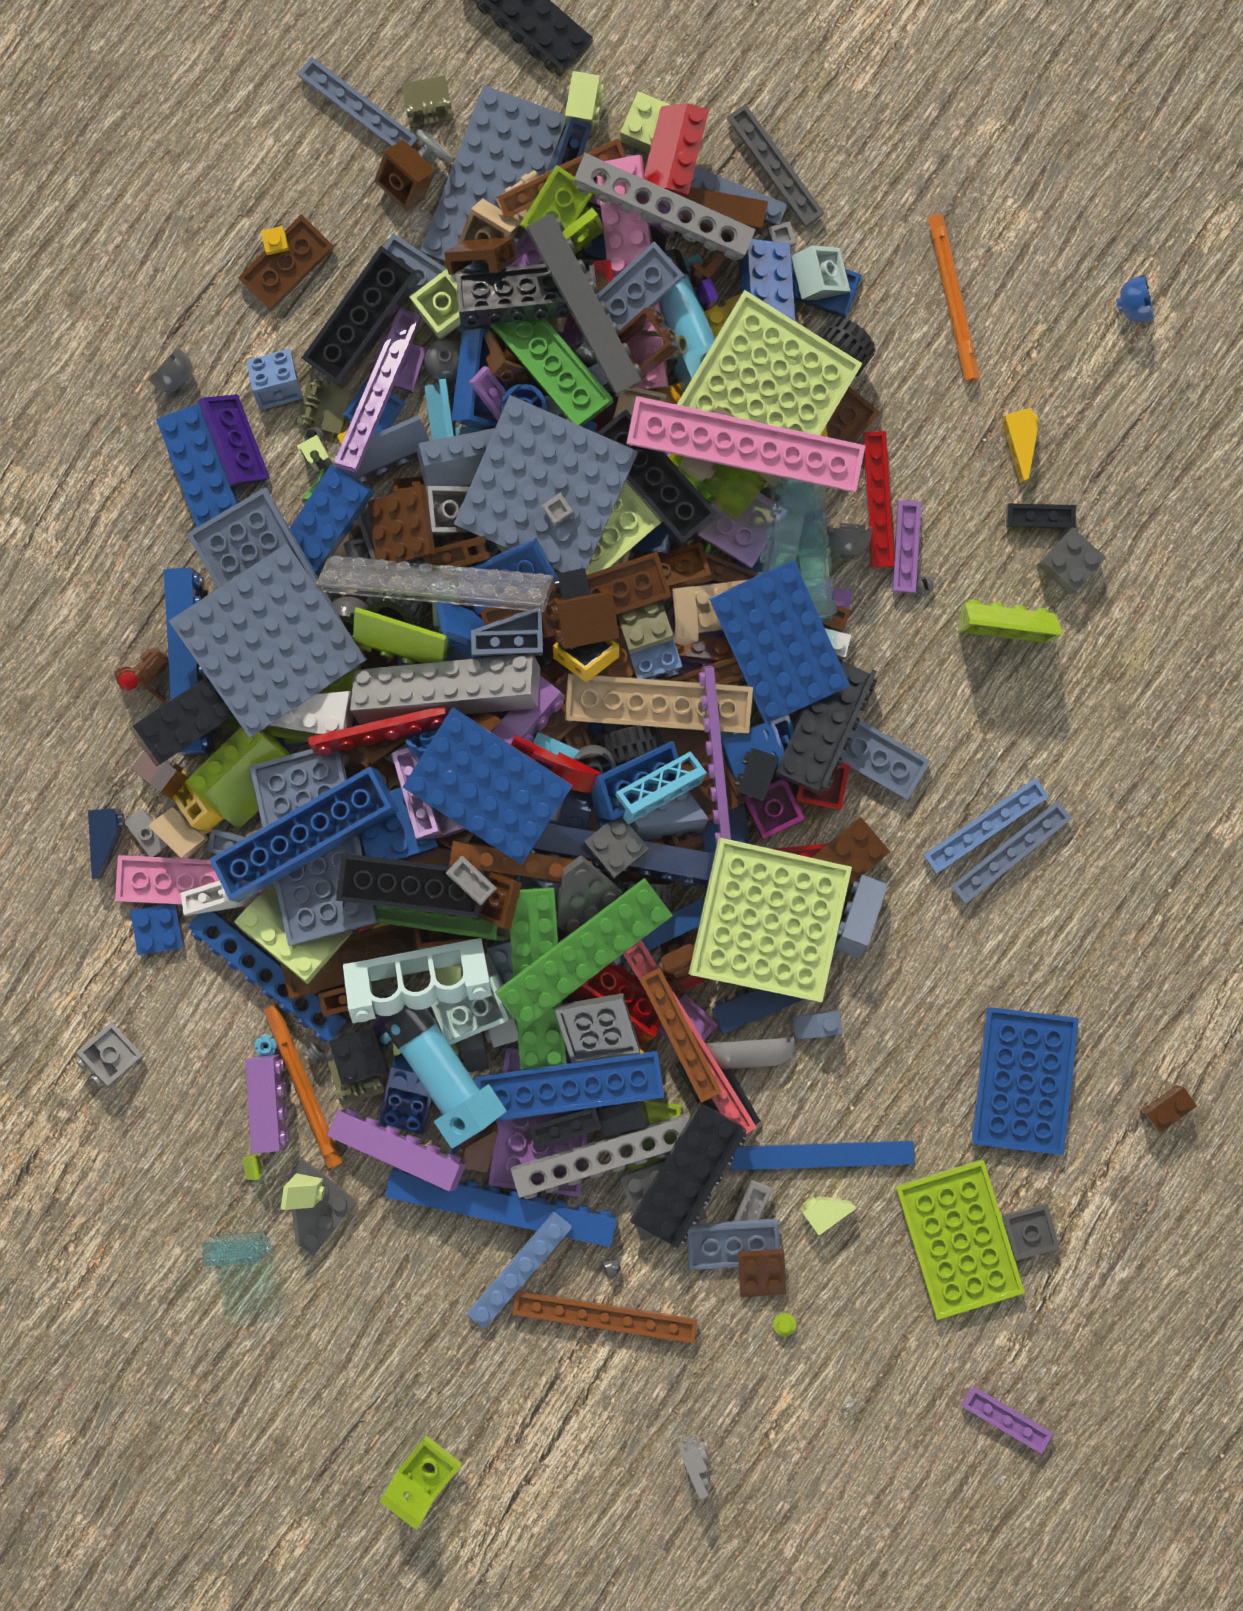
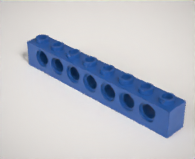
M217 911L199 913L189 924L188 928L192 931L190 934L199 942L204 940L210 945L208 949L217 956L221 954L227 959L226 964L236 971L240 969L245 974L243 977L253 985L257 983L263 988L261 992L270 999H273V997L280 1002V1008L289 1014L293 1012L298 1016L297 1021L306 1028L310 1026L316 1031L314 1035L321 1041L329 1042L335 1039L350 1021L348 1017L340 1012L326 1016V1023L324 1025L318 1024L315 1017L318 1012H322L318 993L301 997L305 998L309 1003L307 1010H301L298 1007L300 998L290 1000L289 995H282L280 987L285 983L280 962ZM213 926H216L220 931L216 939L210 936V929ZM231 940L237 943L235 953H231L227 949V944ZM247 955H252L255 958L253 967H248L245 964ZM265 969H269L273 973V978L270 982L263 979L262 974Z

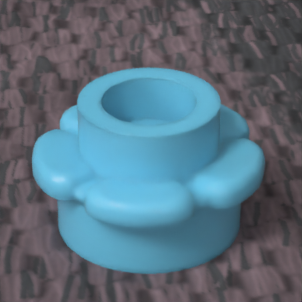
M262 1035L261 1038L255 1041L256 1053L259 1056L274 1055L277 1048L276 1040L271 1038L270 1035Z

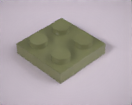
M661 600L617 614L630 654L674 639Z

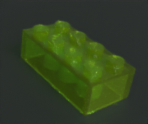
M676 454L669 455V458L677 467L685 457ZM718 463L713 465L716 470L709 480L705 478L701 483L679 469L700 494L735 522L768 482L755 471Z

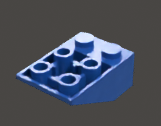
M789 715L750 728L749 733H736L721 739V744L734 780H736L738 773H743L745 765L742 764L746 751L750 752L751 748L779 757L776 768L779 766L794 732Z
M400 1053L395 1056L390 1069L379 1123L423 1135L432 1098L403 1054Z

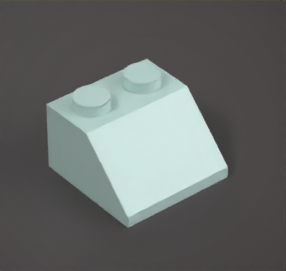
M810 246L791 256L802 300H819L850 292L840 248Z

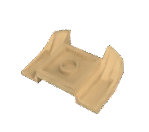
M747 580L673 589L675 609L674 642L679 645L688 646L698 641V633L723 630L709 598Z

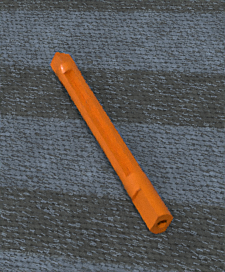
M935 214L928 217L964 378L965 381L971 382L980 379L975 351L944 216L942 214Z
M278 1004L263 1009L326 1165L328 1169L343 1163L333 1138L327 1136L329 1132L328 1125Z

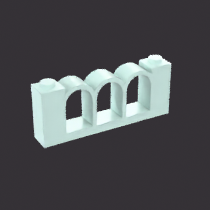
M481 938L343 965L348 1010L352 1023L376 1019L375 1014L381 1016L394 1015L402 1010L404 1005L414 1010H422L434 1004L437 998L445 1003H457L467 996L469 1000L492 996ZM462 964L463 977L457 984L445 986L437 981L435 969ZM430 970L431 981L426 989L420 992H411L405 988L403 975ZM397 976L398 989L395 994L381 999L373 996L371 981Z

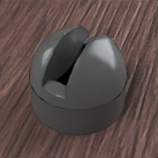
M310 427L304 432V439L307 441L318 434L322 442L324 433L318 427Z
M926 576L918 578L916 592L920 595L929 594L933 590V581ZM922 580L926 581L928 590L926 591Z
M608 1259L602 1262L609 1279L617 1276L621 1271L620 1263L616 1259Z

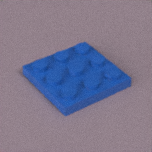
M402 788L389 791L399 811L360 833L366 856L406 860L439 849L435 838L416 839Z

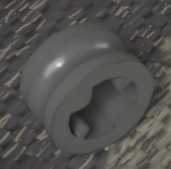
M314 1042L311 1043L309 1049H304L306 1055L316 1065L320 1063V1059L326 1058L325 1053Z

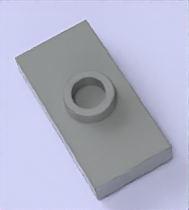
M142 808L124 821V823L148 856L155 857L169 846L148 827L153 820L145 809Z
M463 856L446 872L480 906L497 889Z
M750 1180L733 1221L760 1220L771 1195L772 1188Z

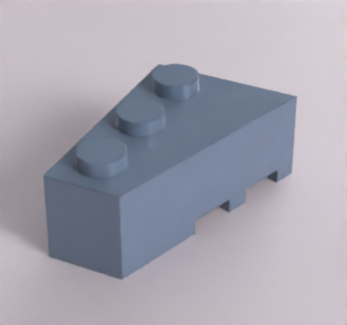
M541 605L504 620L471 630L472 658L533 653L534 656H542Z
M687 791L629 825L643 841L662 838L664 835L675 834V836H681L683 833L694 831L695 833H703L708 817L691 793Z
M861 875L858 881L852 884L849 892L852 894V897L845 904L843 910L845 916L839 924L834 950L856 958L860 957L869 945L888 884L865 875Z

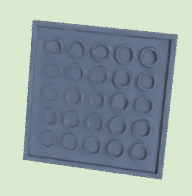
M509 395L454 525L479 536H485L486 539L508 549L537 538L553 569L567 572L585 568L587 571L638 451ZM561 493L574 513L555 526L541 506Z
M287 544L169 620V623L249 738L367 660Z

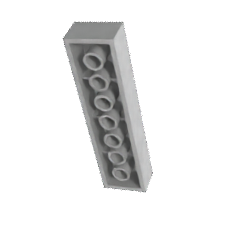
M533 653L354 670L350 711L359 724H364L439 706H445L448 714L452 708H455L464 715L538 708L540 666Z

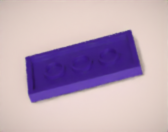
M239 395L201 398L198 403L230 486L268 480L270 478Z

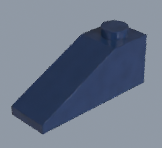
M570 117L550 162L548 171L554 169L556 165L560 166L583 155L592 127L591 124Z
M121 809L88 810L92 879L103 878L120 838L122 827L125 825V817L121 813Z

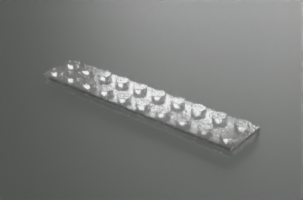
M329 555L316 582V589L320 592L544 612L554 584V576L541 573L533 574L518 571L432 565L428 563H409L405 561L397 563L396 561L382 559L375 560Z

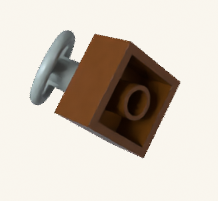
M418 129L416 133L425 145L419 151L403 139L384 152L374 180L406 212L425 198L436 171L432 164L438 156L448 163L453 161L451 154L421 129Z

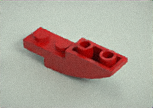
M517 735L514 736L510 744L572 784L571 790L590 793L594 787L596 777L601 773L561 752H558L556 755Z

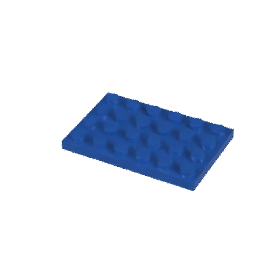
M794 559L709 598L748 686L753 687L752 695L765 723L779 719L850 686Z
M452 708L402 788L522 865L573 785L455 708Z
M986 1007L971 1138L972 1144L1064 1155L1079 1018Z

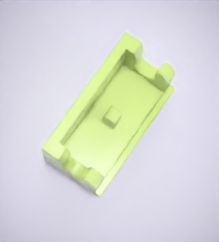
M317 435L297 445L299 451L315 471L320 472L319 467L316 465L320 459L325 461V465L328 468L331 464L334 465L325 446Z

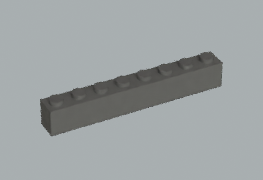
M550 213L528 225L527 232L612 391L617 397L641 384L640 377L643 374L638 364L633 365L629 358L632 355L626 343H621L618 337L621 333L616 323L609 321L607 317L609 310L604 301L599 302L596 296L598 290L592 280L588 281L584 273L587 272V269L581 259L577 261L573 253L576 251L574 244L570 238L566 240L562 232L565 229L559 217L555 219L553 214Z

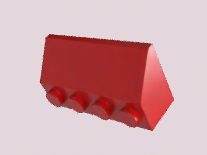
M689 103L661 106L644 172L645 180L687 198L709 109Z
M607 965L569 994L574 1000L583 1001L623 993L639 1046L653 1039L661 1024L639 979L619 965Z

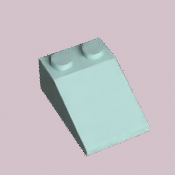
M499 974L489 978L492 996L469 1000L467 996L457 1003H445L438 999L431 1005L441 1031L450 1045L514 1018L495 993L496 990L504 985Z

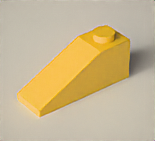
M1032 408L1007 414L1001 419L1020 484L1025 483L1029 479L1038 430L1037 426H1039L1036 413L1032 412Z
M182 770L181 772L189 778V775L184 770ZM186 782L173 797L190 825L198 830L209 833L223 819V816L204 802Z

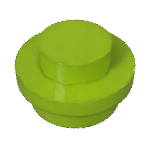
M780 1313L775 1317L773 1327L778 1335L789 1336L796 1329V1321L791 1314Z

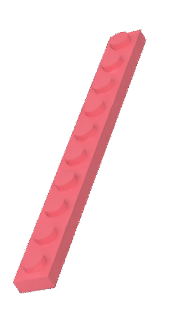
M642 940L623 953L638 979L658 968ZM671 989L722 1093L712 1097V1100L720 1113L742 1124L747 1131L746 1134L757 1127Z

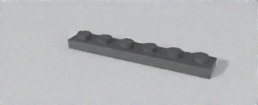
M744 104L728 115L727 121L804 228L823 216V210L748 106Z

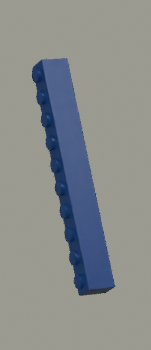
M393 1167L391 1170L386 1198L535 1231L555 1212L572 1225L571 1230L565 1237L611 1247L617 1216H613L611 1211L600 1209L599 1212L590 1211L591 1207L578 1204L577 1207L568 1206V1202L557 1199L554 1202L545 1201L546 1197L540 1195L530 1199L519 1198L517 1190L504 1192L500 1191L501 1187L489 1185L486 1188L478 1186L479 1183L473 1180H465V1183L459 1182L456 1190L447 1191L399 1168Z

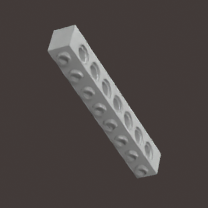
M587 153L583 156L572 184L581 193L589 194L590 192L598 196V200L610 204L612 202L619 205V209L624 212L639 214L640 218L646 222L652 223L654 221L661 224V227L666 231L674 232L675 230L683 234L682 237L694 242L697 240L704 243L703 246L709 250L716 251L717 249L724 252V255L731 260H741L745 256L755 229ZM601 176L605 184L597 185L593 177ZM615 186H623L626 194H618L615 191ZM636 196H645L647 199V203H638L636 200ZM665 205L668 208V213H660L657 206ZM679 215H687L690 222L682 223L679 220ZM705 223L709 225L711 231L704 233L700 229V224ZM728 233L731 236V242L723 241L721 234Z
M685 1113L646 1127L630 1130L510 1167L519 1198L530 1199L537 1196V1192L543 1190L552 1192L558 1190L559 1185L568 1183L569 1186L582 1182V1178L588 1176L591 1179L603 1176V1172L612 1169L613 1172L625 1169V1165L633 1162L635 1165L643 1164L648 1161L647 1158L656 1156V1158L668 1156L669 1151H671L687 1124L689 1116ZM670 1131L674 1132L675 1139L670 1143L665 1142V1134ZM645 1139H653V1146L650 1149L642 1148V1142ZM624 1145H629L632 1148L628 1156L620 1155V1149ZM602 1152L610 1154L609 1160L605 1163L598 1161V1156ZM579 1159H586L588 1161L585 1169L579 1170L575 1167ZM564 1166L566 1168L564 1175L555 1176L553 1174L555 1167ZM539 1172L544 1175L540 1183H533L531 1181L534 1173Z

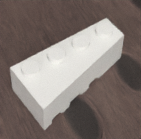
M352 692L316 694L270 726L318 734L352 727L354 716L350 711Z

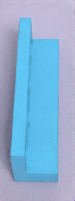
M439 379V384L425 386L432 441L454 436L446 379Z
M691 751L616 792L615 796L626 809L623 818L627 824L702 784L707 772ZM689 761L694 770L690 772L680 770L681 764ZM666 772L676 774V778L672 782L662 780V776ZM648 782L658 784L657 790L654 792L643 790L644 784ZM630 792L638 794L639 798L638 801L630 804L624 795Z

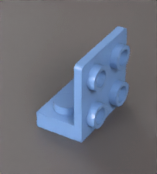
M290 349L247 360L252 392L260 410L303 399Z

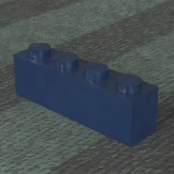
M748 988L736 992V997L730 1000L724 997L715 1001V1006L711 1007L722 1034H725L802 1001L804 998L756 988L749 991Z

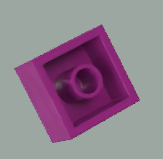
M785 779L778 780L769 785L764 801L748 795L743 797L746 802L744 804L761 839L805 819Z

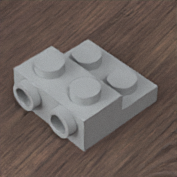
M111 1022L76 1052L78 1059L75 1061L82 1070L85 1071L88 1068L93 1074L91 1077L92 1081L99 1088L104 1086L107 1089L143 1055Z
M690 1435L680 1443L681 1457L699 1499L708 1496L707 1488L710 1487L709 1477L706 1472L708 1470L706 1462H709V1454L704 1442L699 1443L697 1436Z

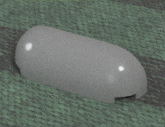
M795 1037L705 1044L722 1069L769 1067L781 1065L791 1058L795 1050Z

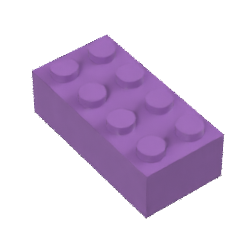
M281 1054L252 1056L245 1060L251 1153L280 1151L290 1141V1131L285 1126V1119H288V1106L284 1105L283 1097L287 1095L286 1082H282V1073H285V1061L281 1059Z

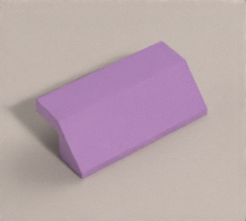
M408 748L392 753L401 788L418 763L413 759ZM402 788L417 840L445 838L467 830Z

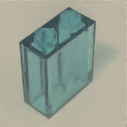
M266 1231L211 1235L202 1243L204 1267L260 1262L268 1254L267 1251H270V1237H266Z

